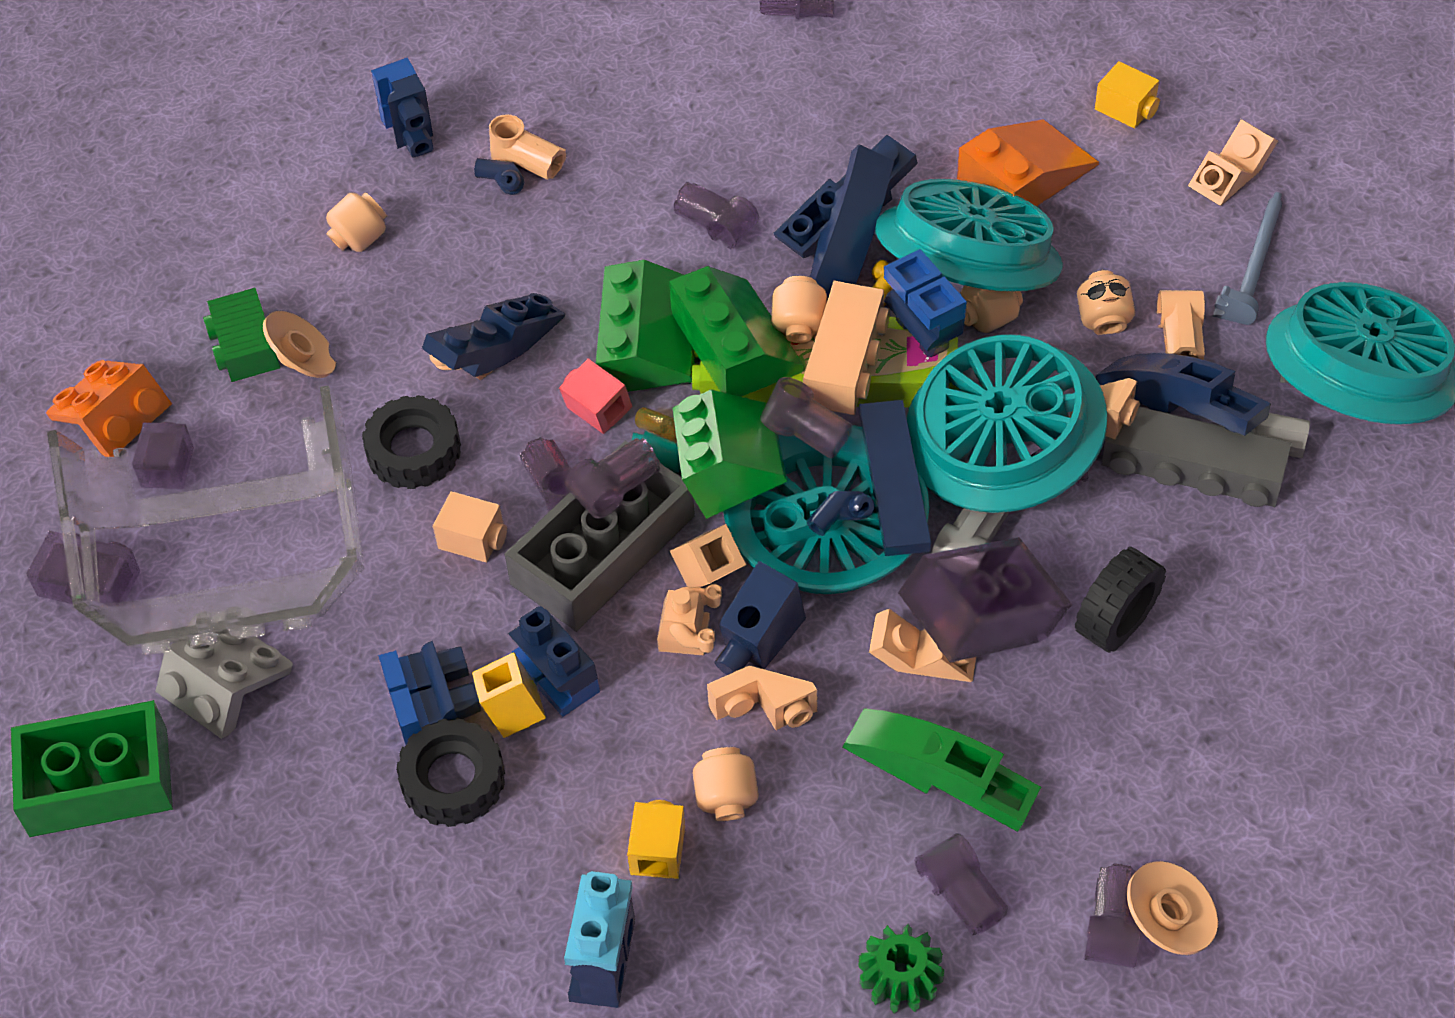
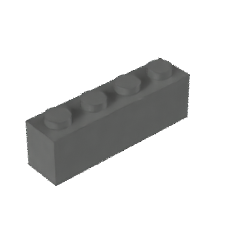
M1139 407L1133 423L1130 426L1124 424L1116 439L1106 437L1101 466L1110 467L1114 472L1121 475L1135 473L1151 477L1158 483L1167 486L1180 484L1197 488L1201 493L1208 496L1222 494L1242 499L1244 503L1254 507L1264 505L1276 507L1292 442L1248 433L1244 436L1228 431L1223 426Z

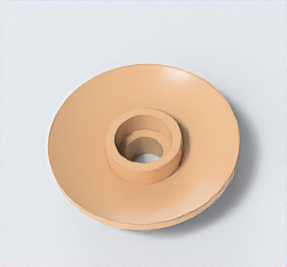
M274 311L266 317L263 323L265 338L282 364L304 375L315 378H324L333 372L336 362L329 354V342L312 324L295 314L285 311Z
M1163 861L1147 863L1133 874L1127 888L1128 906L1140 930L1153 943L1166 951L1180 955L1196 954L1210 945L1217 933V911L1210 894L1194 875L1178 865Z

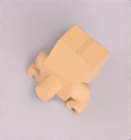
M711 584L706 588L681 587L675 591L668 590L663 603L657 638L658 651L704 655V652L710 653L713 650L715 631L708 628L710 613L704 612L703 608L704 605H708L711 608H718L720 606L722 597L721 586Z

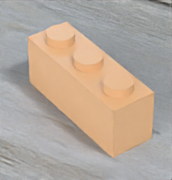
M838 281L833 282L803 377V406L855 415L859 398L867 399L871 382V374L867 373L869 365H877L881 341L877 340L878 333H886L890 317V308L883 307V289Z

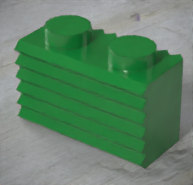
M256 287L207 301L211 315L204 316L203 319L210 341L218 339L220 344L212 346L219 371L227 369L231 382L280 369L277 355L270 347L263 332L265 316Z

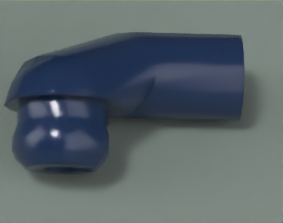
M476 159L474 168L476 178L494 179L501 190L509 195L517 194L523 189L525 184L524 177L513 162Z
M834 491L828 495L806 523L814 533L824 536L837 520L858 521L868 518L872 515L875 504L871 496L860 491Z

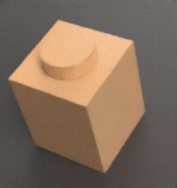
M452 491L433 524L438 549L486 563L493 549L500 550L507 535V526L503 524L500 505Z
M726 524L670 550L687 587L700 588L746 565Z

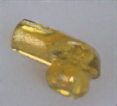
M646 407L638 410L635 416L637 427L677 443L674 417Z

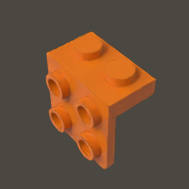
M100 360L84 371L83 375L85 378L77 385L68 387L58 393L52 400L54 405L47 410L46 414L52 421L78 424L99 452L105 457L112 459L171 406L172 402L144 364Z

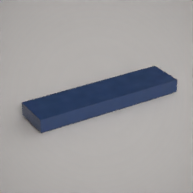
M903 400L859 404V417L885 556L930 552L931 539Z

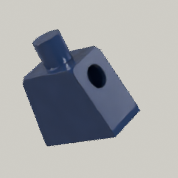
M761 561L756 564L719 624L726 646L714 663L726 675L745 668L748 662L765 670L806 619L798 583Z

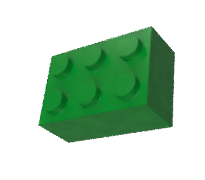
M154 700L11 727L13 810L29 837L173 810L167 728Z

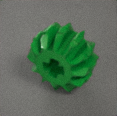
M907 924L902 929V934L896 935L893 929L887 925L883 929V940L870 936L867 940L866 950L868 952L861 953L858 959V967L863 971L860 975V985L863 989L872 990L871 1000L875 1005L889 997L890 1010L895 1014L900 1009V1001L907 1000L909 1008L916 1012L920 1008V997L929 1001H933L936 997L937 988L935 985L941 984L944 980V969L939 966L942 962L943 954L939 947H930L931 937L928 935V932L914 938L912 937V928ZM896 964H906V972L896 971Z

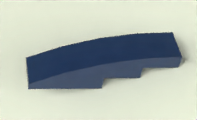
M860 144L851 151L844 184L835 193L828 226L820 232L810 278L816 280L817 284L825 289L828 298L834 281L855 285L857 283L875 232L877 219L880 216L894 160Z

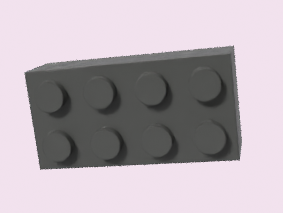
M625 440L504 554L510 585L544 609H547L549 613L577 632L695 517L694 498L680 476Z

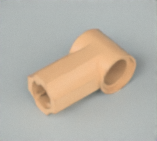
M500 115L489 124L490 152L493 160L513 162L547 180L553 179L561 170L566 160V150L524 130V123L517 116Z
M1159 291L1157 313H1161V323L1158 327L1163 328L1166 354H1177L1204 360L1202 326L1205 303L1203 291Z

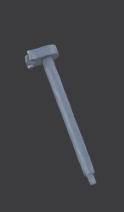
M1275 192L1273 198L1268 201L1240 290L1236 291L1229 286H1224L1221 295L1217 296L1213 317L1250 325L1256 320L1259 305L1253 298L1282 207L1281 193Z

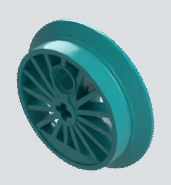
M929 179L915 182L904 190L898 206L884 211L876 222L875 231L879 241L894 256L900 259L921 249L939 269L942 277L945 276L950 282L969 287L995 291L1039 289L1055 282L1063 268L1061 256L1051 245L1054 227L1050 218L1029 201L1019 196H1014L1007 191L980 183L955 179Z
M1338 282L1324 284L1309 290L1301 297L1298 304L1277 314L1268 327L1266 349L1270 360L1278 372L1301 393L1332 410L1372 422L1413 424L1435 419L1448 412L1455 404V361L1453 359L1455 344L1449 330L1427 308L1399 293L1362 283Z
M996 335L967 343L943 358L933 368L917 391L906 418L916 468L925 481L926 487L953 505L979 512L998 513L1023 510L1047 502L1080 480L1092 466L1102 448L1107 430L1108 415L1105 398L1098 381L1078 359L1063 350L1035 338L1021 335ZM1006 358H1017L1006 380ZM995 360L996 387L991 383L981 363ZM1032 360L1039 362L1026 374ZM972 368L981 386L965 376L963 372ZM1054 371H1057L1059 373L1058 375H1055L1047 379ZM949 383H952L961 391L949 389ZM1070 388L1074 391L1072 394H1063L1064 391ZM1068 412H1073L1071 418H1069ZM1032 441L1043 451L1031 457L1024 442ZM996 442V466H983L993 443ZM1008 443L1013 444L1022 460L1021 462L1007 465ZM976 445L968 463L959 461Z
M815 422L778 431L786 475L797 470L806 491H803L787 477V482L777 486V488L788 497L768 490L723 511L725 524L742 557L752 567H755L761 561L796 581L799 590L803 592L837 594L862 588L886 577L898 569L912 555L885 556L884 551L878 555L866 545L869 544L884 550L881 531H879L880 526L862 427L836 422ZM823 465V486L817 487L808 467ZM832 466L846 467L847 469L836 488L831 487ZM917 470L928 523L929 495L926 483ZM857 475H859L862 483L852 491H860L872 497L875 504L872 515L858 521L837 520L824 536L814 533L806 523L810 516L832 492L849 491ZM756 504L766 506L765 510H754ZM753 527H764V531L755 533ZM830 543L843 569L842 572L829 573ZM820 544V572L805 571ZM846 547L865 564L855 568ZM802 549L793 566L784 563V561Z

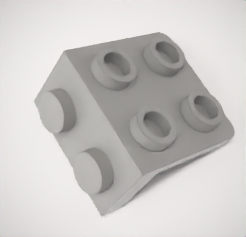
M227 621L166 646L155 692L222 739L236 728L243 696L289 675L293 663L280 654L277 649L267 645L248 632L242 625Z

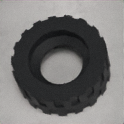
M416 395V397L402 396L400 399L390 400L383 407H378L373 412V416L370 419L368 418L365 423L366 429L362 433V439L370 469L373 474L376 473L379 480L384 483L388 482L393 487L416 489L419 486H430L432 482L445 478V474L454 469L456 460L460 458L461 442L454 415H451L450 409L446 405H441L434 398L428 399L425 396ZM407 428H423L433 436L432 447L420 455L411 457L397 456L391 449V443L395 435Z
M1128 547L1126 550L1120 551L1103 568L1098 578L1089 588L1086 597H1084L1081 608L1076 616V632L1108 653L1116 651L1144 622L1156 603L1155 601L1161 593L1162 585L1166 578L1164 566L1136 548Z
M458 718L447 721V719L438 720V723L427 724L421 727L422 730L417 734L413 733L408 738L407 745L402 747L399 753L400 761L397 762L396 770L404 800L409 808L412 807L414 814L420 819H427L430 824L437 826L438 824H446L447 827H453L460 823L468 824L474 822L473 819L488 813V809L499 800V793L504 789L505 785L502 755L498 743L494 742L493 735L488 730L484 731L481 729V725L475 722L468 723L465 722V719ZM447 754L466 756L475 767V775L471 783L463 790L454 793L440 792L428 780L431 765L438 758Z

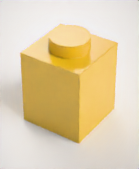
M1118 61L1098 83L1095 110L1135 129L1144 118L1150 120L1159 107L1160 99L1157 98L1159 80Z
M514 652L472 672L479 702L503 738L526 729L546 718L538 687Z
M653 800L649 803L635 802L627 852L630 875L679 879L685 834L683 806L674 805L665 800Z

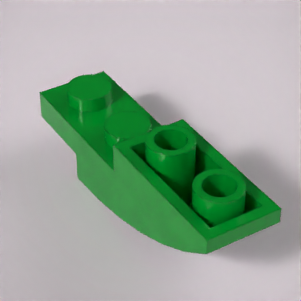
M864 708L842 747L926 794L933 785L1017 832L1023 825L1041 789V786L999 764L1004 756L1003 753L959 732L908 715Z

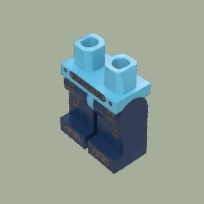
M593 871L587 873V875H581L564 956L565 965L571 966L570 974L572 975L568 991L569 1002L619 1008L627 967L626 961H628L635 925L631 898L633 889L631 880L618 879L615 874Z

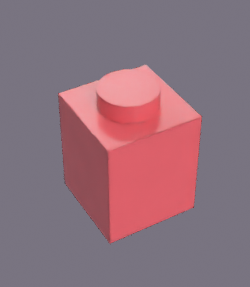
M587 359L578 369L572 370L559 387L567 408L602 434L614 426L633 407L625 384L590 359Z

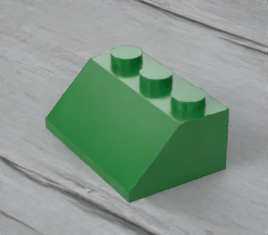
M647 260L609 265L604 268L596 364L625 384L627 392L692 382V366L694 365L695 353L672 315L669 284L670 280L684 274Z
M706 266L669 281L672 315L720 392L742 397L805 371L804 364L784 334L773 327L771 322L772 316L747 279Z
M711 389L700 395L688 396L679 405L672 407L682 481L706 519L787 482L774 413L769 403Z

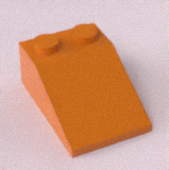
M1042 119L989 128L959 147L957 179L992 186L1007 191L1014 196H1019L1038 206L1098 166L1099 161Z

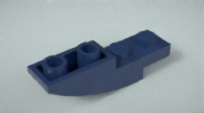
M887 134L871 149L894 160L883 206L892 200L891 189L918 164L916 154ZM846 174L837 183L828 179L773 232L775 238L802 258L814 255L820 232L828 226L835 193L843 186Z
M531 293L527 296L486 305L480 320L426 334L421 349L450 369L456 370L461 368L473 377H477L500 368L524 354L565 317V313L553 306L552 301L548 297Z
M1166 353L1135 354L1119 358L1095 375L1099 385L1127 378L1137 381L1134 399L1139 401L1140 404L1147 406L1148 409L1170 414L1180 406L1191 414L1207 418L1224 426L1228 431L1244 436L1268 418L1271 406L1270 402L1234 387L1236 371L1216 363L1189 356Z

